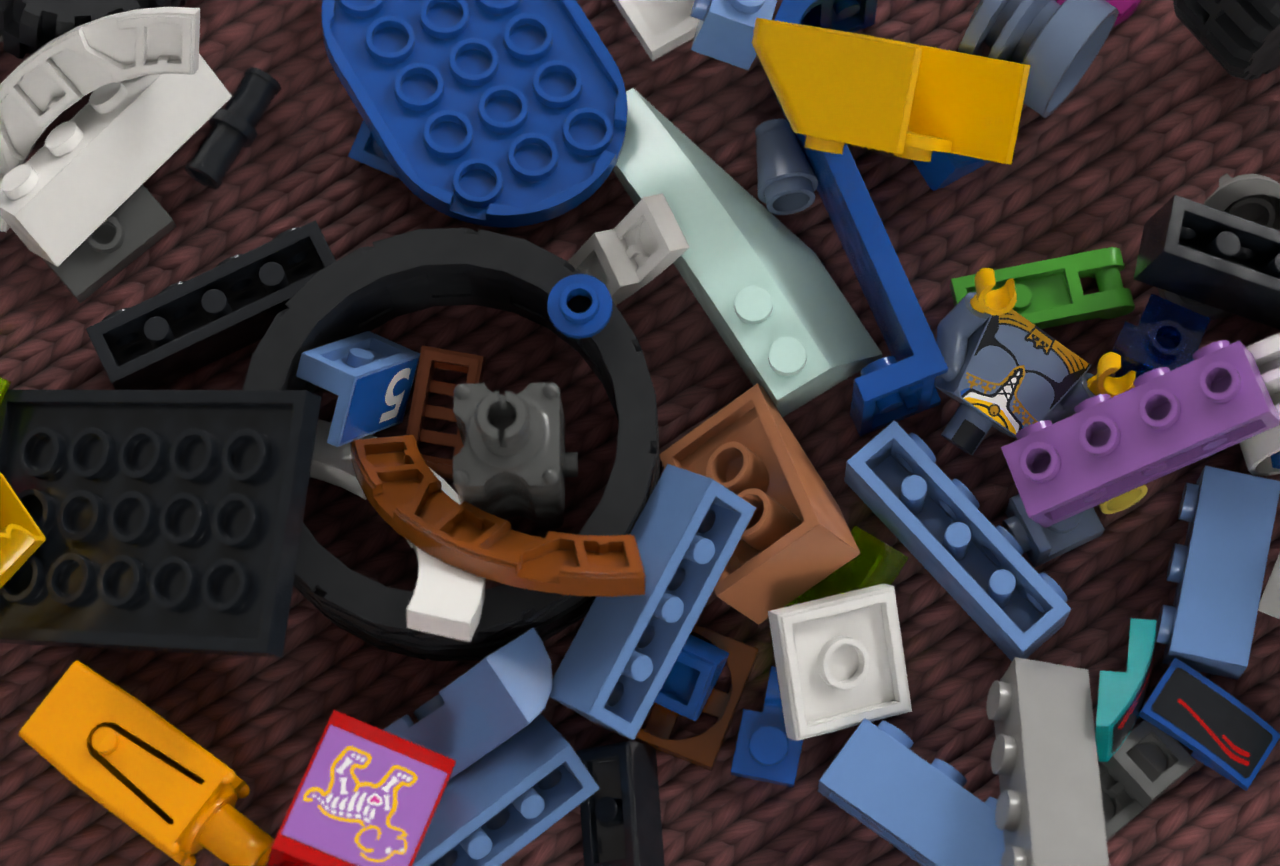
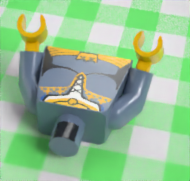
M982 268L977 272L975 276L976 293H968L937 326L936 342L946 362L948 372L935 378V387L960 404L941 433V436L972 456L991 427L1017 439L1016 433L1024 427L1044 420H1050L1052 424L1076 414L1074 408L1082 401L1101 394H1109L1112 398L1134 388L1133 381L1136 379V371L1133 370L1120 378L1109 376L1121 368V356L1114 352H1108L1099 359L1096 375L1087 373L1091 366L1088 362L1013 310L1017 302L1014 279L1009 278L1003 287L992 290L996 280L994 270L991 268Z

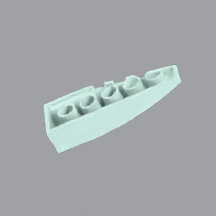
M634 88L626 91L628 109L626 134L621 154L613 172L635 206L643 197L664 194L689 245V248L673 264L752 385L754 386L758 383L765 389L781 416L788 415L861 371L866 365L881 359L882 352L816 253Z

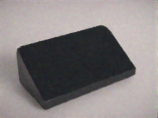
M625 741L577 750V756L600 788L580 804L584 866H665L656 750L648 744L635 741Z

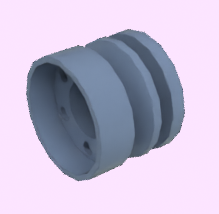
M980 0L972 14L969 27L959 45L958 52L1030 65L1023 104L1044 118L1051 115L1079 83L1106 42L1119 13L1117 8L1105 0H1065L1062 5L1058 4L1057 0Z

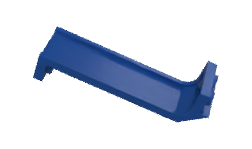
M783 0L774 20L854 33L875 24L877 0ZM780 105V108H781V110H782V112H783V114H784V117H785V119L787 120L786 115H785V113H784V111H783V109H782V107H781V105ZM795 133L818 180V193L891 356L883 357L866 365L860 371L861 376L854 379L850 416L859 436H863L888 426L894 420L898 422L940 405L941 399L934 386L935 377L947 373L948 367L848 145L844 144L843 154L804 148L806 135Z

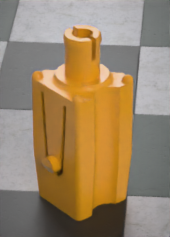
M76 660L72 663L19 731L18 736L75 786L181 866H195L196 857L194 855L203 848L229 866H265L267 864L275 839L234 808L238 798H246L249 795L250 787L247 783L239 778L230 767L142 701L82 662Z

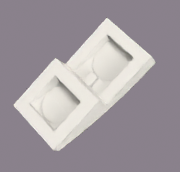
M661 193L643 197L614 229L595 232L568 262L575 269L578 268L583 274L591 275L603 282L608 288L613 302L617 305L667 269L689 248V245L664 194Z

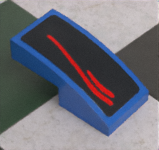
M1176 657L1139 713V717L1193 750L1190 756L1245 791L1251 785L1280 738V734L1252 710Z

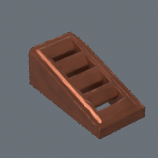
M422 345L406 435H414L418 448L420 441L455 447L454 457L464 447L459 429L457 435L422 429L425 417L456 422L454 409L427 404L430 392L454 396V389L458 385L432 380L434 369L439 368L467 373L466 384H478L483 381L486 357ZM421 454L426 465L439 476L453 479V459Z

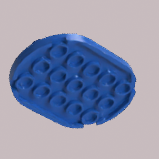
M576 0L322 1L324 45L337 77L398 177L413 194L435 210L467 223L489 227H520L541 223L567 213L591 197L606 181L617 164L625 140L628 109L624 81L613 57Z

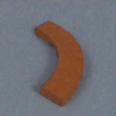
M414 435L359 439L350 442L351 460L356 478L374 509L398 534L422 551L444 563L478 577L539 592L601 597L645 595V573L634 535L595 536L548 531L545 538L517 532L511 530V522L487 513L466 501L458 504L442 490L441 481L426 465L418 450Z

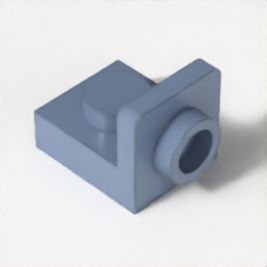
M1019 494L1010 498L1005 511L1008 518L1002 521L1003 527L1017 540L1023 552L1027 553L1034 568L1102 536L1105 530L1093 507L1044 528L1028 517Z

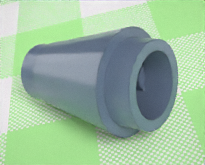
M771 119L761 123L755 129L757 139V194L759 200L766 203L768 211L776 215H790L807 209L815 201L814 191L818 186V180L795 133L786 119Z

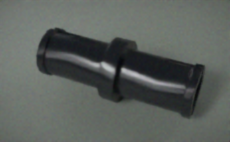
M247 68L244 78L225 108L219 109L210 118L209 123L212 127L193 159L185 167L186 172L197 182L211 189L220 188L223 178L241 149L252 145L258 135L255 130L256 125L274 96L281 90L280 84L271 75L258 68Z

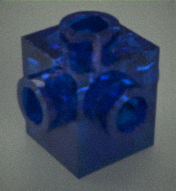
M1151 293L1136 325L1125 321L1111 352L1121 356V368L1115 373L1114 378L1125 376L1132 370L1136 371V378L1148 371L1161 367H1168L1172 371L1194 361L1193 354L1199 348L1210 318Z

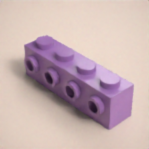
M1228 340L1217 341L1197 350L1193 354L1194 361L1170 371L1168 367H1161L1148 371L1137 377L1133 381L1134 388L1112 398L1109 394L1093 396L1079 403L1074 408L1076 414L1054 424L1050 420L1039 421L1016 433L1017 440L1001 447L1028 517L1039 523L1042 527L1047 528L1280 425L1279 415L1252 353L1240 340L1232 344Z

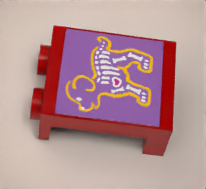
M333 710L274 840L266 866H413L435 811L448 785L456 760Z

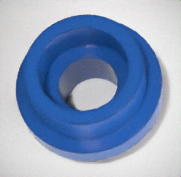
M574 274L561 279L552 288L548 297L547 309L551 323L560 333L571 338L584 339L598 334L607 326L612 315L613 305L611 294L603 282L591 275ZM579 295L586 296L591 300L592 305L586 312H572L567 305L573 297Z

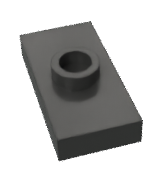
M142 184L58 267L45 259L43 260L78 302L82 303L176 228V224Z

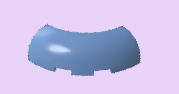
M532 628L485 657L462 676L439 691L437 696L413 712L419 720L416 724L413 723L407 714L383 730L456 760L451 779L529 725L545 708L553 686L551 660L540 636Z

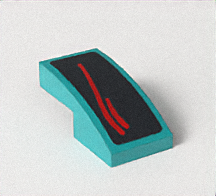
M1130 618L1127 672L1100 670L1095 732L1097 755L1100 762H1108L1118 751L1132 731L1142 710L1153 674L1157 620Z

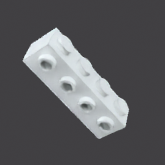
M200 54L199 68L194 75L161 74L142 76L118 83L113 82L94 90L90 95L89 102L70 121L58 125L48 134L45 145L25 164L13 168L4 176L0 183V216L31 252L58 267L193 136L232 95Z

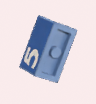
M370 331L302 352L296 377L338 395L327 443L339 447L402 423L420 353Z

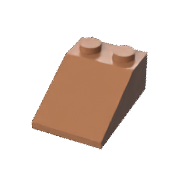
M758 383L659 454L664 469L667 464L714 479L756 507L714 591L718 598L758 625L769 618L768 611L785 607L860 554L839 505L771 398Z

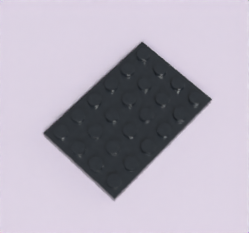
M4 390L0 398V472L4 475L40 528L46 540L0 589V643L282 658L322 397L307 390Z

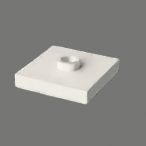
M883 583L768 611L787 738L799 741L860 725L864 718L873 722L912 711L894 586Z

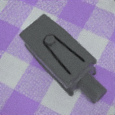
M484 383L458 384L454 389V415L464 447L453 457V482L460 504L466 501L487 513L505 520L517 516L529 518L540 529L560 528L564 523L565 477H578V452H565V418L558 385L555 383H529L527 388L518 394L505 391V395H499V391H490Z

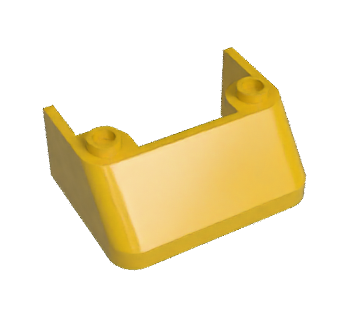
M756 17L752 38L753 48L793 132L806 135L804 148L843 154L844 144L846 143L894 153V156L923 162H931L933 151L1002 164H1012L1030 65L864 34Z

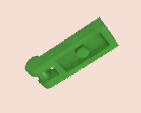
M1117 247L1102 248L994 270L996 283L992 290L1003 287L1009 278L1014 279L1017 302L1013 310L1040 329L1095 318H1117L1129 314L1135 309L1131 290L1123 288L1120 272L1123 271L1125 266L1120 248ZM976 274L951 279L950 290L954 307L968 293H976ZM1086 277L1096 278L1099 292L1084 295L1080 279Z

